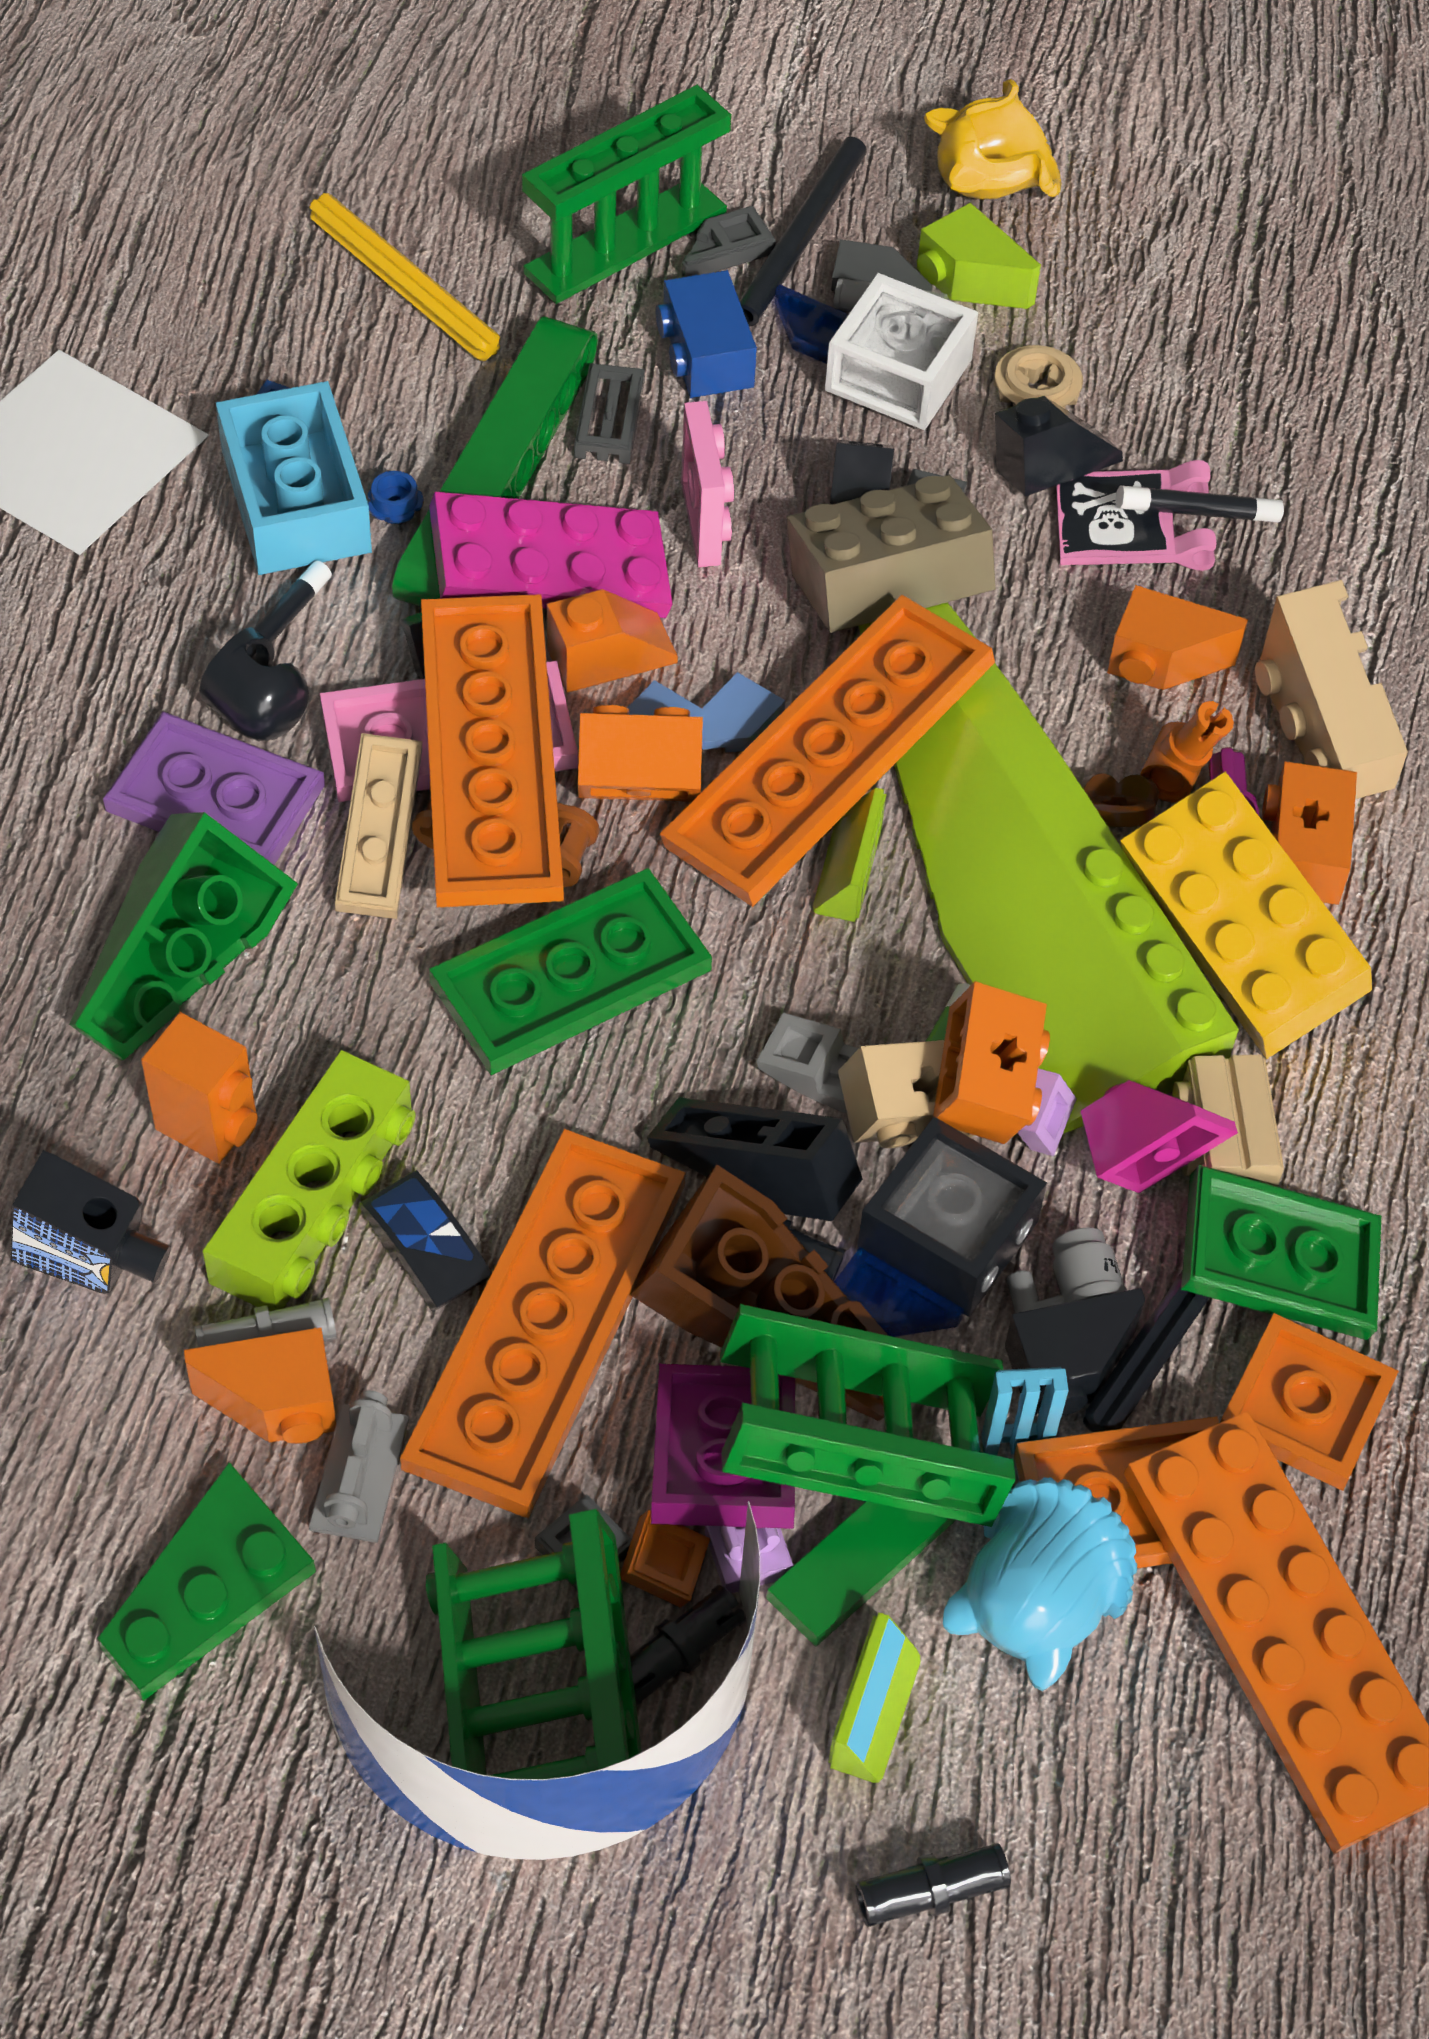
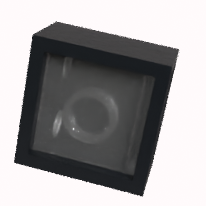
M933 1117L862 1210L857 1250L967 1317H970L1037 1225L1047 1182L938 1118Z

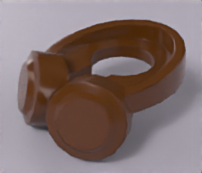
M1099 773L1086 777L1080 783L1109 827L1141 826L1155 818L1159 790L1150 778L1135 774L1124 777L1118 783L1114 777Z

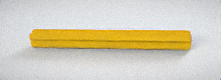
M323 193L318 199L311 201L309 205L312 210L310 218L475 358L479 361H487L491 355L498 353L500 349L498 344L500 336L497 332L330 193Z

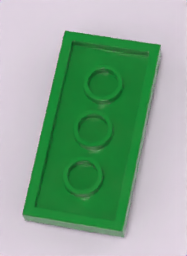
M646 868L430 968L429 977L431 986L492 1076L710 972L712 969V956L651 870Z

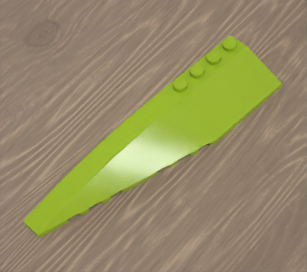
M948 602L926 608L976 638ZM873 622L867 623V624H863V625H859L858 627H859V630H860V635H861ZM994 663L894 764L904 803L908 805L912 818V833L916 848L920 849L926 869L925 880L931 899H934L939 916L938 927L942 942L966 982L971 985L976 981L1047 1004L1044 1029L1050 1033V1042L1047 1054L1038 1068L1060 1074L1077 1098L1063 1134L1083 1127L1081 1110L1103 1097L1109 1088L1130 1080L1167 1094L1173 1092L1175 1082L1183 1081L1188 1060H1191L1194 1056L1223 1055L1225 1059H1229L1239 1029L1054 744L1002 671Z

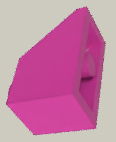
M1130 1080L1109 1088L1103 1097L1081 1110L1096 1176L1137 1193L1143 1192L1238 1133L1236 1124L1232 1120Z

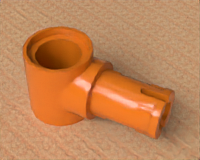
M1206 701L1199 706L1196 713L1187 723L1177 721L1162 726L1140 775L1152 779L1157 785L1160 800L1179 802L1190 795L1201 769L1212 757L1213 747L1223 737L1227 736L1233 728V716L1225 707L1216 716H1212L1219 704L1214 701Z

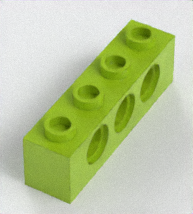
M343 1050L339 1052L203 1249L209 1284L256 1307L267 1305L268 1311L282 1309L291 1297L298 1299L302 1296L313 1277L315 1270L314 1262L326 1245L333 1247L339 1241L346 1229L350 1208L360 1194L367 1196L373 1190L382 1171V1160L392 1145H402L412 1130L416 1113L411 1107L410 1082ZM348 1131H355L360 1133L359 1135L354 1137L339 1136L340 1134ZM312 1181L327 1182V1184L317 1188L304 1186ZM279 1231L294 1233L284 1239H272L269 1237Z

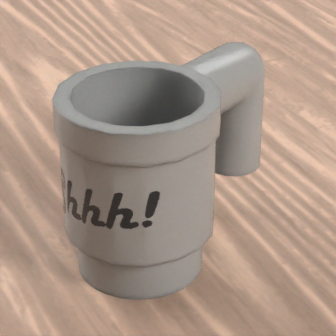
M1090 1227L1066 1232L1058 1237L1052 1245L1055 1257L1053 1271L1060 1295L1039 1301L1033 1276L1029 1271H1017L1006 1279L1015 1313L1127 1291L1114 1250L1110 1245L1106 1244L1102 1231Z

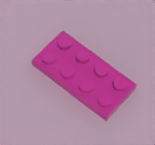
M434 492L429 509L440 599L541 594L542 609H547L548 603L604 589L657 612L660 618L667 617L673 602L658 511Z

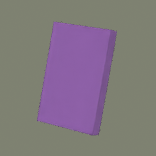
M162 712L103 800L106 812L158 832L161 831L171 814L205 812L275 865L325 787L324 772Z

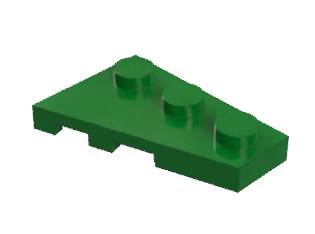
M229 1462L98 1637L100 1648L141 1700L144 1701L316 1573L314 1560Z

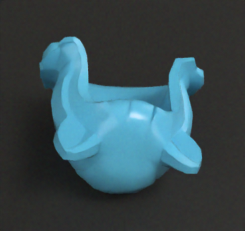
M1046 1477L1038 1482L1032 1479L1019 1482L1010 1490L993 1526H983L984 1536L991 1540L976 1554L967 1582L949 1598L943 1614V1628L950 1634L969 1635L979 1633L1001 1651L1025 1661L1030 1682L1042 1692L1052 1686L1065 1672L1071 1659L1073 1647L1081 1643L1097 1628L1102 1615L1104 1617L1110 1615L1116 1619L1124 1614L1127 1605L1132 1601L1133 1591L1131 1587L1134 1584L1133 1575L1137 1573V1563L1134 1559L1136 1554L1135 1542L1129 1534L1128 1526L1121 1521V1516L1112 1511L1111 1503L1104 1497L1094 1498L1091 1490L1081 1484L1075 1486L1070 1480L1062 1479L1060 1482H1057L1053 1478Z

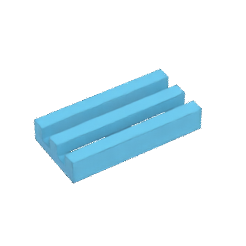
M1065 1368L1009 1369L995 1372L981 1433L984 1453L998 1455L1000 1443L1009 1442L1011 1455H1014L1017 1443L1056 1438L1069 1391ZM1040 1385H1046L1037 1422L1033 1423L1041 1392ZM1023 1386L1018 1400L1014 1424H1005L1013 1393L1012 1387Z

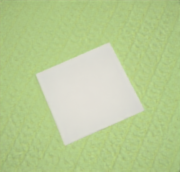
M58 350L0 401V509L81 555L201 444L209 434L72 356Z

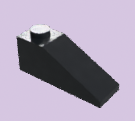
M679 1097L647 1136L650 1148L706 1177L716 1164L771 1199L786 1215L833 1221L863 1180L843 1118Z

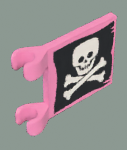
M1193 460L1169 470L1097 471L1056 485L1060 565L1177 563L1193 570L1204 571L1211 569L1215 563L1214 550L1217 545L1216 535L1211 529H1195L1174 538L1172 513L1118 509L1116 506V493L1119 486L1209 493L1210 467L1208 463L1202 460Z

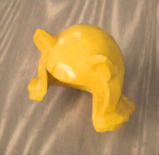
M1014 80L1003 81L1002 92L1004 96L975 100L967 104L960 111L951 108H937L925 113V123L941 137L937 150L938 170L951 190L966 197L980 200L999 199L1034 186L1040 187L1050 197L1059 195L1062 183L1058 165L1052 156L1050 145L1046 143L1047 139L1033 115L1023 106L1021 100H1019V87Z

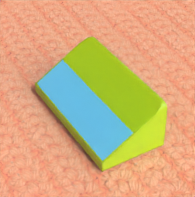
M878 1612L877 1616H873L832 1738L828 1763H831V1769L872 1783H879L883 1779L921 1662L917 1648L889 1615Z

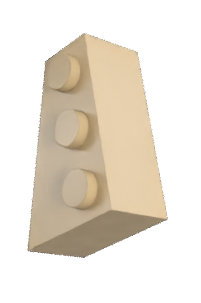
M1343 580L1277 596L1260 661L1255 666V676L1260 691L1265 696H1270L1279 712L1280 723L1285 736L1289 740L1295 741L1304 757L1305 764L1357 772L1355 799L1395 789L1408 751L1382 683L1370 685L1358 654L1365 652L1368 646L1362 631L1350 633L1340 606L1341 601H1345L1349 596Z

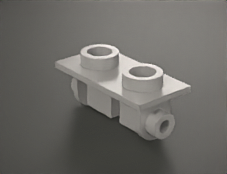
M363 1391L359 1400L353 1401L351 1405L342 1404L311 1517L309 1531L378 1543L409 1422L408 1415L391 1413L390 1409L386 1407L388 1399L385 1395L376 1391Z

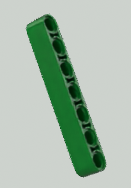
M545 316L539 319L439 492L519 499L588 376L589 365L594 362L598 346V335L595 331ZM430 509L398 563L392 586L393 598L421 607V599H440Z

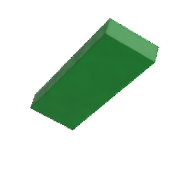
M865 1502L767 1590L766 1599L817 1647L956 1520Z

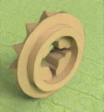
M1029 345L1016 348L1000 359L996 366L993 385L999 389L1000 402H1013L1014 406H1016L1022 400L1045 396L1065 409L1067 405L1077 404L1083 385V375L1078 364L1066 353L1048 346ZM1045 375H1048L1047 385L1041 384L1037 389L1029 387V383L1035 384L1039 379L1042 380Z

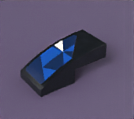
M417 1170L360 1202L359 1207L393 1261L398 1258L400 1259L432 1313L490 1278L492 1271L467 1233L442 1199Z

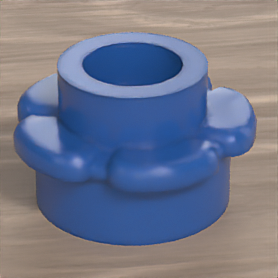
M387 471L378 475L373 480L371 489L368 492V499L370 500L368 503L369 512L376 519L384 520L391 524H400L411 520L414 517V512L420 511L424 503L423 494L420 490H417L414 478L402 471Z

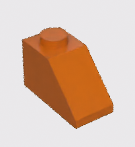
M1135 585L1115 634L1107 673L1125 678L1133 683L1165 690L1235 666L1248 619Z
M604 589L547 604V650L552 661H557L561 681L566 693L678 663V655L657 612Z
M321 1327L184 1350L192 1394L270 1443L284 1440L288 1443L301 1444L313 1441L323 1433L335 1432L336 1417Z

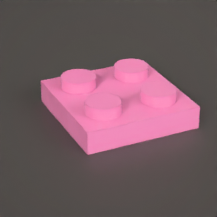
M707 401L684 403L681 485L698 567L721 565L722 541H731L732 536L730 512L728 506H724V502H733L734 500L730 466L721 467L719 460L724 459L725 456L722 425L712 424Z

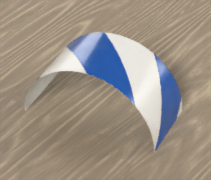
M749 1501L739 1594L746 1615L748 1636L732 1669L722 1685L703 1708L681 1728L657 1745L628 1760L609 1767L560 1778L508 1779L481 1775L449 1766L401 1742L376 1723L362 1709L337 1677L324 1652L316 1627L314 1626L328 1713L337 1738L349 1761L372 1791L406 1821L442 1841L484 1855L535 1860L572 1857L601 1850L625 1841L652 1827L676 1810L698 1789L712 1772L728 1747L742 1713L747 1695L760 1588V1549L757 1528Z

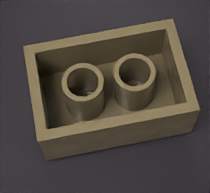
M951 475L942 477L927 476L921 478L915 484L888 491L873 490L863 494L860 498L833 505L818 504L810 507L806 512L786 516L792 576L830 633L874 622L901 595L906 596L924 608L996 590L992 528Z

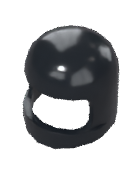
M250 627L243 629L233 636L210 661L202 676L199 691L201 699L248 738L255 741L275 740L289 732L301 719L309 700L308 685L304 675L293 664L282 663L272 666L275 655L273 643L256 629ZM252 644H256V661L246 651Z

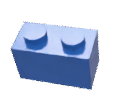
M728 270L664 280L663 304L656 305L657 327L661 338L669 337L670 339L669 356L673 374L675 377L683 376L690 398L754 388L757 347Z

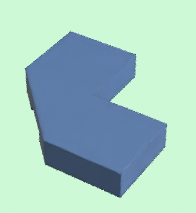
M737 672L703 708H700L655 680L627 708L630 710L629 715H654V710L661 707L688 709L690 717H703L702 750L724 748L725 753L744 751L785 710V700Z

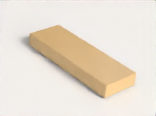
M361 733L336 892L335 911L397 919L422 755V741Z

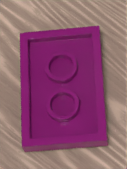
M659 1363L651 1524L746 1527L749 1501L756 1528L794 1529L795 1487L722 1472V1449L742 1403L751 1404L750 1368L741 1366ZM778 1374L780 1411L795 1413V1378Z

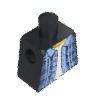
M45 1150L42 1151L12 1204L10 1261L102 1294L112 1291L122 1270L155 1283L167 1263L171 1246L139 1232L142 1203L137 1197Z

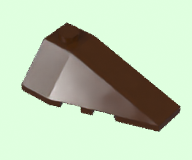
M717 1164L709 1172L666 1233L631 1293L632 1297L680 1328L721 1348L724 1345L740 1304L887 1335L863 1305L858 1301H850L824 1270L829 1266L815 1250L809 1253L783 1222L788 1218L771 1199ZM795 1378L796 1383L817 1392V1382ZM845 1389L847 1407L877 1421L884 1418L883 1396Z

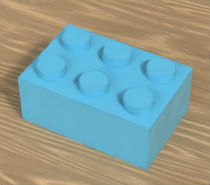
M328 381L215 402L221 450L258 575L311 565L314 561L327 562L372 553L369 505Z

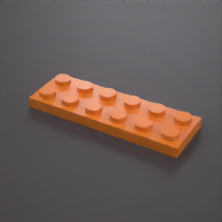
M541 594L421 599L437 908L564 901Z
M901 595L660 833L664 847L754 907L995 663L992 648L906 596Z
M567 1129L563 1130L400 1457L402 1471L529 1519L632 1300L631 1293L647 1267L685 1187L686 1172Z
M1243 1412L1128 1464L1123 1473L1161 1543L1168 1552V1556L1332 1853L1335 1854L1428 1808L1429 1725L1250 1412Z

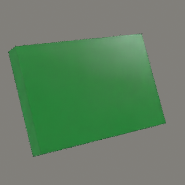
M1198 1165L1191 1173L1189 1180L1181 1290L1272 1315L1275 1313L1287 1319L1368 1340L1377 1331L1382 1216Z

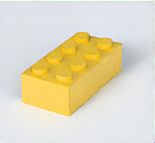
M1226 771L1120 840L1123 851L1183 944L1266 1059L1372 991L1370 965Z

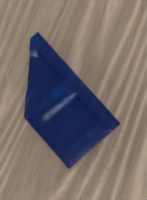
M780 284L776 288L775 305L792 349L827 364L829 342L849 314Z

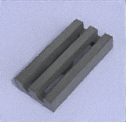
M590 363L574 444V458L586 459L587 452H596L598 461L608 462L609 454L619 455V463L630 464L645 383V369ZM601 378L610 379L600 437L590 436ZM629 381L631 385L621 439L612 438L622 382Z

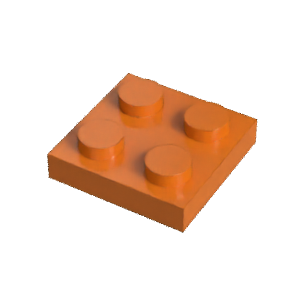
M1273 1313L1220 1423L1249 1411L1276 1460L1344 1491L1399 1371Z

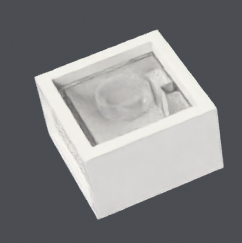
M878 273L829 342L825 391L925 430L972 360L978 312Z

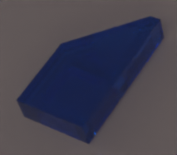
M861 1247L834 1281L850 1301L860 1302L887 1335L891 1337L958 1327L963 1319V1308Z

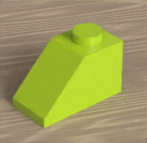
M971 202L921 229L916 269L930 284H933L942 293L947 294L950 300L1028 309L1035 305L1041 264Z

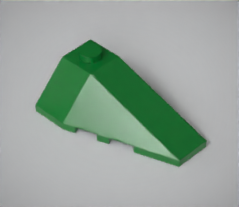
M205 812L171 814L137 869L69 1025L117 1059L125 1060L178 1014L179 1007L204 985H211L225 973L223 968L245 949L254 948L269 934L298 883Z

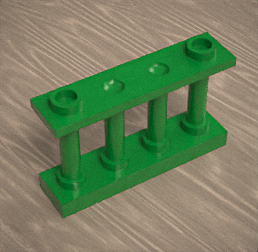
M697 84L523 173L522 192L550 217L551 250L523 265L524 274L555 304H558L699 229L705 219L727 213V205L701 183L702 146L731 131L732 114ZM680 158L679 184L659 194L660 168ZM637 181V206L616 216V191ZM594 203V228L572 239V214Z
M740 1304L721 1349L720 1362L750 1368L751 1404L742 1403L722 1449V1472L988 1527L993 1526L1016 1480L1014 1460L980 1452L976 1416L981 1417L990 1399L995 1372L1004 1370L1003 1360ZM778 1374L817 1382L818 1418L780 1411ZM845 1389L883 1396L885 1432L847 1425ZM911 1402L948 1410L951 1446L914 1438Z
M597 1509L569 1514L572 1541L563 1543L562 1551L469 1572L446 1542L432 1545L435 1572L428 1573L426 1576V1591L433 1613L439 1617L452 1767L487 1775L483 1736L584 1714L587 1721L592 1720L595 1745L586 1747L585 1755L488 1776L508 1779L569 1777L609 1767L642 1752L616 1535ZM569 1579L572 1585H577L579 1608L571 1609L570 1617L474 1638L471 1600ZM576 1646L579 1652H585L587 1675L578 1678V1685L480 1706L477 1667Z

